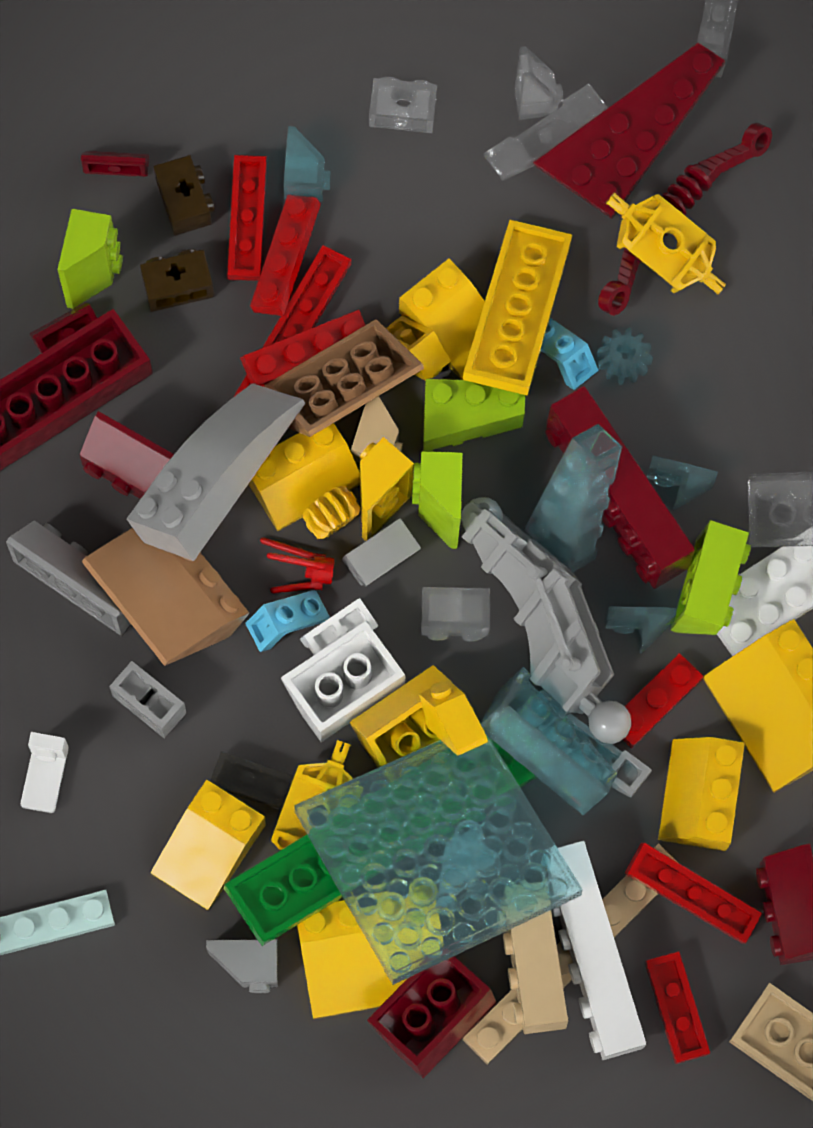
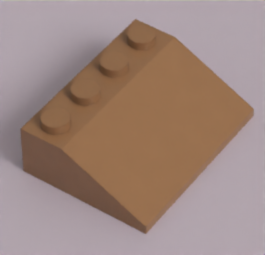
M375 319L264 386L304 400L305 405L289 428L292 431L311 437L423 370L424 367L404 345Z
M133 528L82 560L84 566L164 666L229 638L249 614L248 610L240 602V599L231 591L201 552L194 561L144 543Z

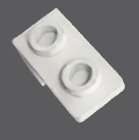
M31 732L28 746L32 754L20 804L25 809L54 813L69 747L65 738Z

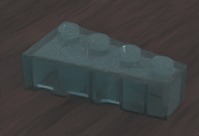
M599 424L571 439L524 528L539 544L572 572L596 559L598 549L595 548L597 538L602 535L604 526L601 524L603 511L608 509L610 501L608 489L609 485L614 483L622 446Z
M523 666L500 688L480 724L485 734L491 740L495 741L516 761L520 762L537 776L541 782L561 796L570 806H573L584 815L608 794L618 773L589 740L581 741L576 734L575 724L567 715L564 718L559 716L549 704L552 698L544 689L540 692L537 691L528 680L531 674Z

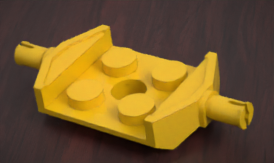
M616 193L611 195L606 204L618 212L622 218L616 247L628 249L673 287L670 291L673 293L697 281L706 284L717 295L723 290L726 283L711 273L713 270L711 264L716 251V241L659 194L637 205L632 203L630 206ZM665 233H670L676 238L677 246L674 250L664 245L663 236Z
M337 740L331 760H328L327 763L298 765L271 841L279 850L284 849L359 803L364 789L344 770L345 765H343L351 746L350 744L344 743L342 752H340L343 742ZM315 804L324 806L327 811L326 820L319 825L310 823L307 818L308 809Z

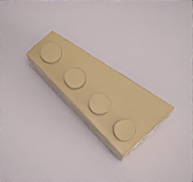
M547 882L505 887L503 899L498 900L500 920L505 921L507 932L503 934L505 954L511 956L512 968H508L511 990L516 989L518 1003H513L516 1025L522 1024L524 1034L566 1029L568 1017Z

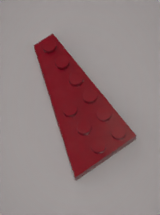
M700 43L695 44L534 161V166L613 219L617 212L606 204L607 200H609L613 193H616L621 199L626 201L724 66L725 60Z

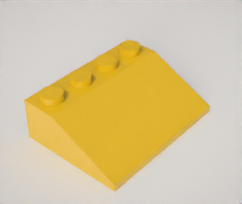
M795 619L764 635L704 675L703 678L739 738L745 743L744 746L774 793L813 771V648Z
M433 884L337 901L297 925L313 1019L380 1007L440 944L444 947Z

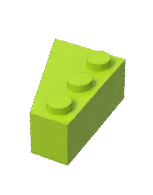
M426 379L423 451L433 452L434 449L448 445L456 446L463 444V441L482 436L485 438L523 427L525 395L465 380Z

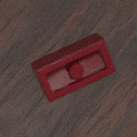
M85 151L81 154V163L85 174L146 177L148 176L149 154Z
M85 302L32 331L30 336L42 354L96 320L97 316L91 305Z

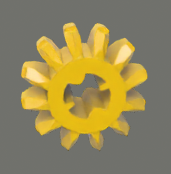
M338 486L310 504L304 510L303 519L306 522L307 528L317 539H324L345 527L358 516L361 507L357 502V498L346 486Z

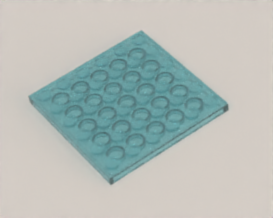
M485 730L488 742L459 756L439 740L295 805V814L392 985L582 896V887Z

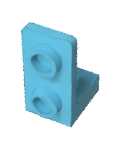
M550 318L540 351L557 362L566 385L575 390L599 370L588 343Z
M312 590L263 604L245 624L259 651L263 652L270 650L285 634L321 624L328 620L330 616L317 591Z

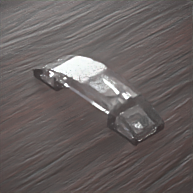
M588 83L564 99L563 106L514 139L509 136L485 152L484 157L501 180L508 179L534 166V161L605 111L607 106Z

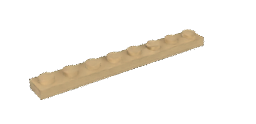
M659 843L654 847V849L676 861ZM628 875L602 899L614 938L658 895V893ZM561 942L557 944V952L564 989L572 981L568 964L573 963L570 951H564ZM512 989L463 1037V1041L487 1065L523 1030L522 1024L516 1025L513 1003H518L516 989Z

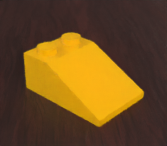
M448 258L399 297V313L435 332L451 360L447 365L460 380H463L464 369L485 301L472 282Z
M206 780L186 809L153 867L151 874L209 911L224 889V884L230 880L266 826L265 816Z

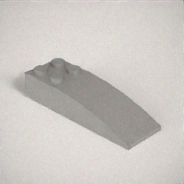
M252 383L217 410L173 455L127 517V521L141 540L148 545L194 561L305 405L304 400Z

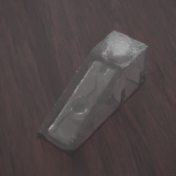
M705 0L697 43H700L724 59L726 64L738 0ZM725 64L718 72L716 77L722 78Z
M526 46L519 47L514 89L519 120L557 115L558 104L563 103L562 85L556 84L554 72Z

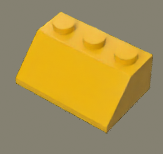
M332 423L311 437L298 433L276 445L248 485L276 530L280 531L303 518L304 510L333 488L346 486L350 491L359 486L360 472L346 441L335 424Z
M384 437L377 444L374 442L370 443L360 455L362 459L360 461L362 538L365 541L373 537L412 496L414 463Z
M434 665L349 722L363 748L389 784L449 749L428 729L419 693L430 689L432 685L450 680Z
M714 737L672 740L658 840L721 851L728 849L732 839L744 742Z

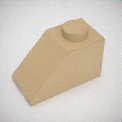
M379 396L365 404L351 448L354 461L358 463L362 460L360 455L363 450L372 442L377 444L383 437L400 452L402 451L403 443L398 442L399 430Z

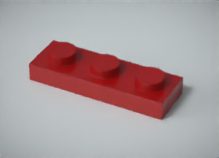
M680 653L625 706L631 715V728L628 735L622 740L630 748H633L703 680L704 676Z
M680 952L646 960L645 966L675 1064L709 1055V1046Z

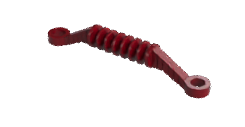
M757 122L752 123L744 132L741 144L698 162V164L688 165L684 169L685 175H679L676 178L677 184H671L668 187L669 193H662L661 196L686 216V209L694 207V200H700L703 196L702 191H708L716 180L715 178H718L722 172L745 162V160L762 156L767 151L772 140L771 129ZM625 247L617 281L613 280L607 283L601 290L598 299L599 308L613 316L620 314L627 306L638 265L642 262Z

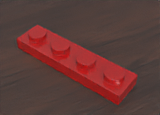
M234 155L228 280L259 281L261 275L266 156Z
M287 195L250 304L254 313L284 316L321 206L318 198Z
M357 310L246 354L240 360L250 383L261 386L273 381L364 327L365 322L360 311Z
M646 843L640 844L625 871L626 875L742 944H746L762 915L758 910Z

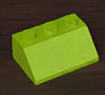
M71 209L57 269L67 308L74 309L111 286L114 274H120L123 255L119 254L118 229L113 227L111 215Z
M421 451V463H414L412 504H418V516L450 548L457 549L461 521L463 453Z
M709 521L696 538L695 552L686 573L670 631L716 635L723 626H729L734 608L729 606L732 595H737L742 582V576L738 575L740 564L746 563L751 549V545L746 544L749 532L715 521Z

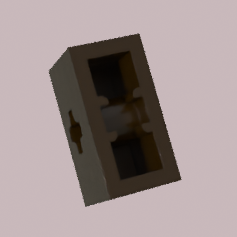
M191 155L153 166L155 180L174 236L212 225L210 213L215 212L210 193H203L201 184L205 183L200 164L194 166ZM184 192H187V197H184Z
M188 249L180 252L177 256L169 258L154 257L147 260L146 263L140 264L151 312L214 297L213 283L204 249L199 251ZM178 275L180 280L174 281L173 276Z

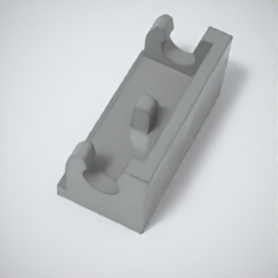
M399 518L346 554L342 561L358 583L366 587L419 551L421 547L402 519Z

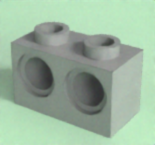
M133 661L128 664L109 686L112 697L164 739L186 714L184 702Z

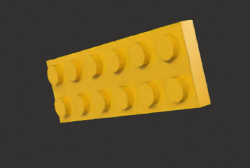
M509 220L464 369L463 380L528 396L571 245L572 234Z

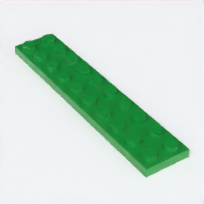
M509 712L483 728L488 739L487 743L459 756L449 748L225 883L224 890L261 946L269 943L547 772L550 768L549 764L514 714Z

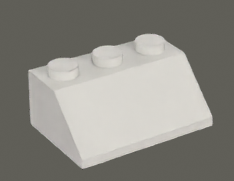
M365 621L282 676L281 680L302 717L320 742H323L348 725L351 720L405 684V674Z

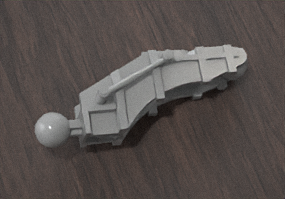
M489 497L472 499L465 505L461 513L462 525L466 530L462 538L468 543L474 544L483 562L481 568L487 574L493 573L503 583L519 609L514 620L520 626H525L530 648L529 679L549 693L562 705L566 712L585 713L588 716L589 729L597 740L606 744L620 742L630 731L631 715L621 703L612 700L602 702L597 697L614 676V673L600 639L598 628L582 592V583L572 571L546 548L525 534L503 514L496 501Z

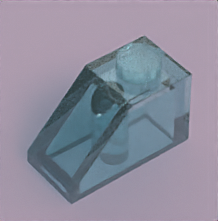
M288 126L284 199L287 198V195L316 197L319 201H323L324 190H330L331 171L325 170V158L296 127Z

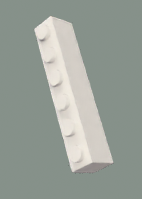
M581 841L545 851L542 856L543 862L538 863L539 873L542 882L549 883L553 896L549 897L553 917L559 916L563 929L558 930L559 939L563 950H569L573 963L568 964L571 979L574 985L580 984L583 997L579 998V1005L584 1019L590 1018L594 1031L589 1032V1038L594 1053L600 1052L602 1060L641 1050L646 1046L645 1037L585 842Z

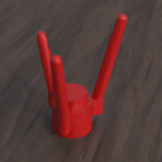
M265 537L260 539V542L264 545L304 557L299 558L272 552L267 553L268 559L305 566V578L311 579V582L272 587L270 589L271 593H285L308 589L322 590L323 584L331 585L335 558L326 557V554L313 553Z

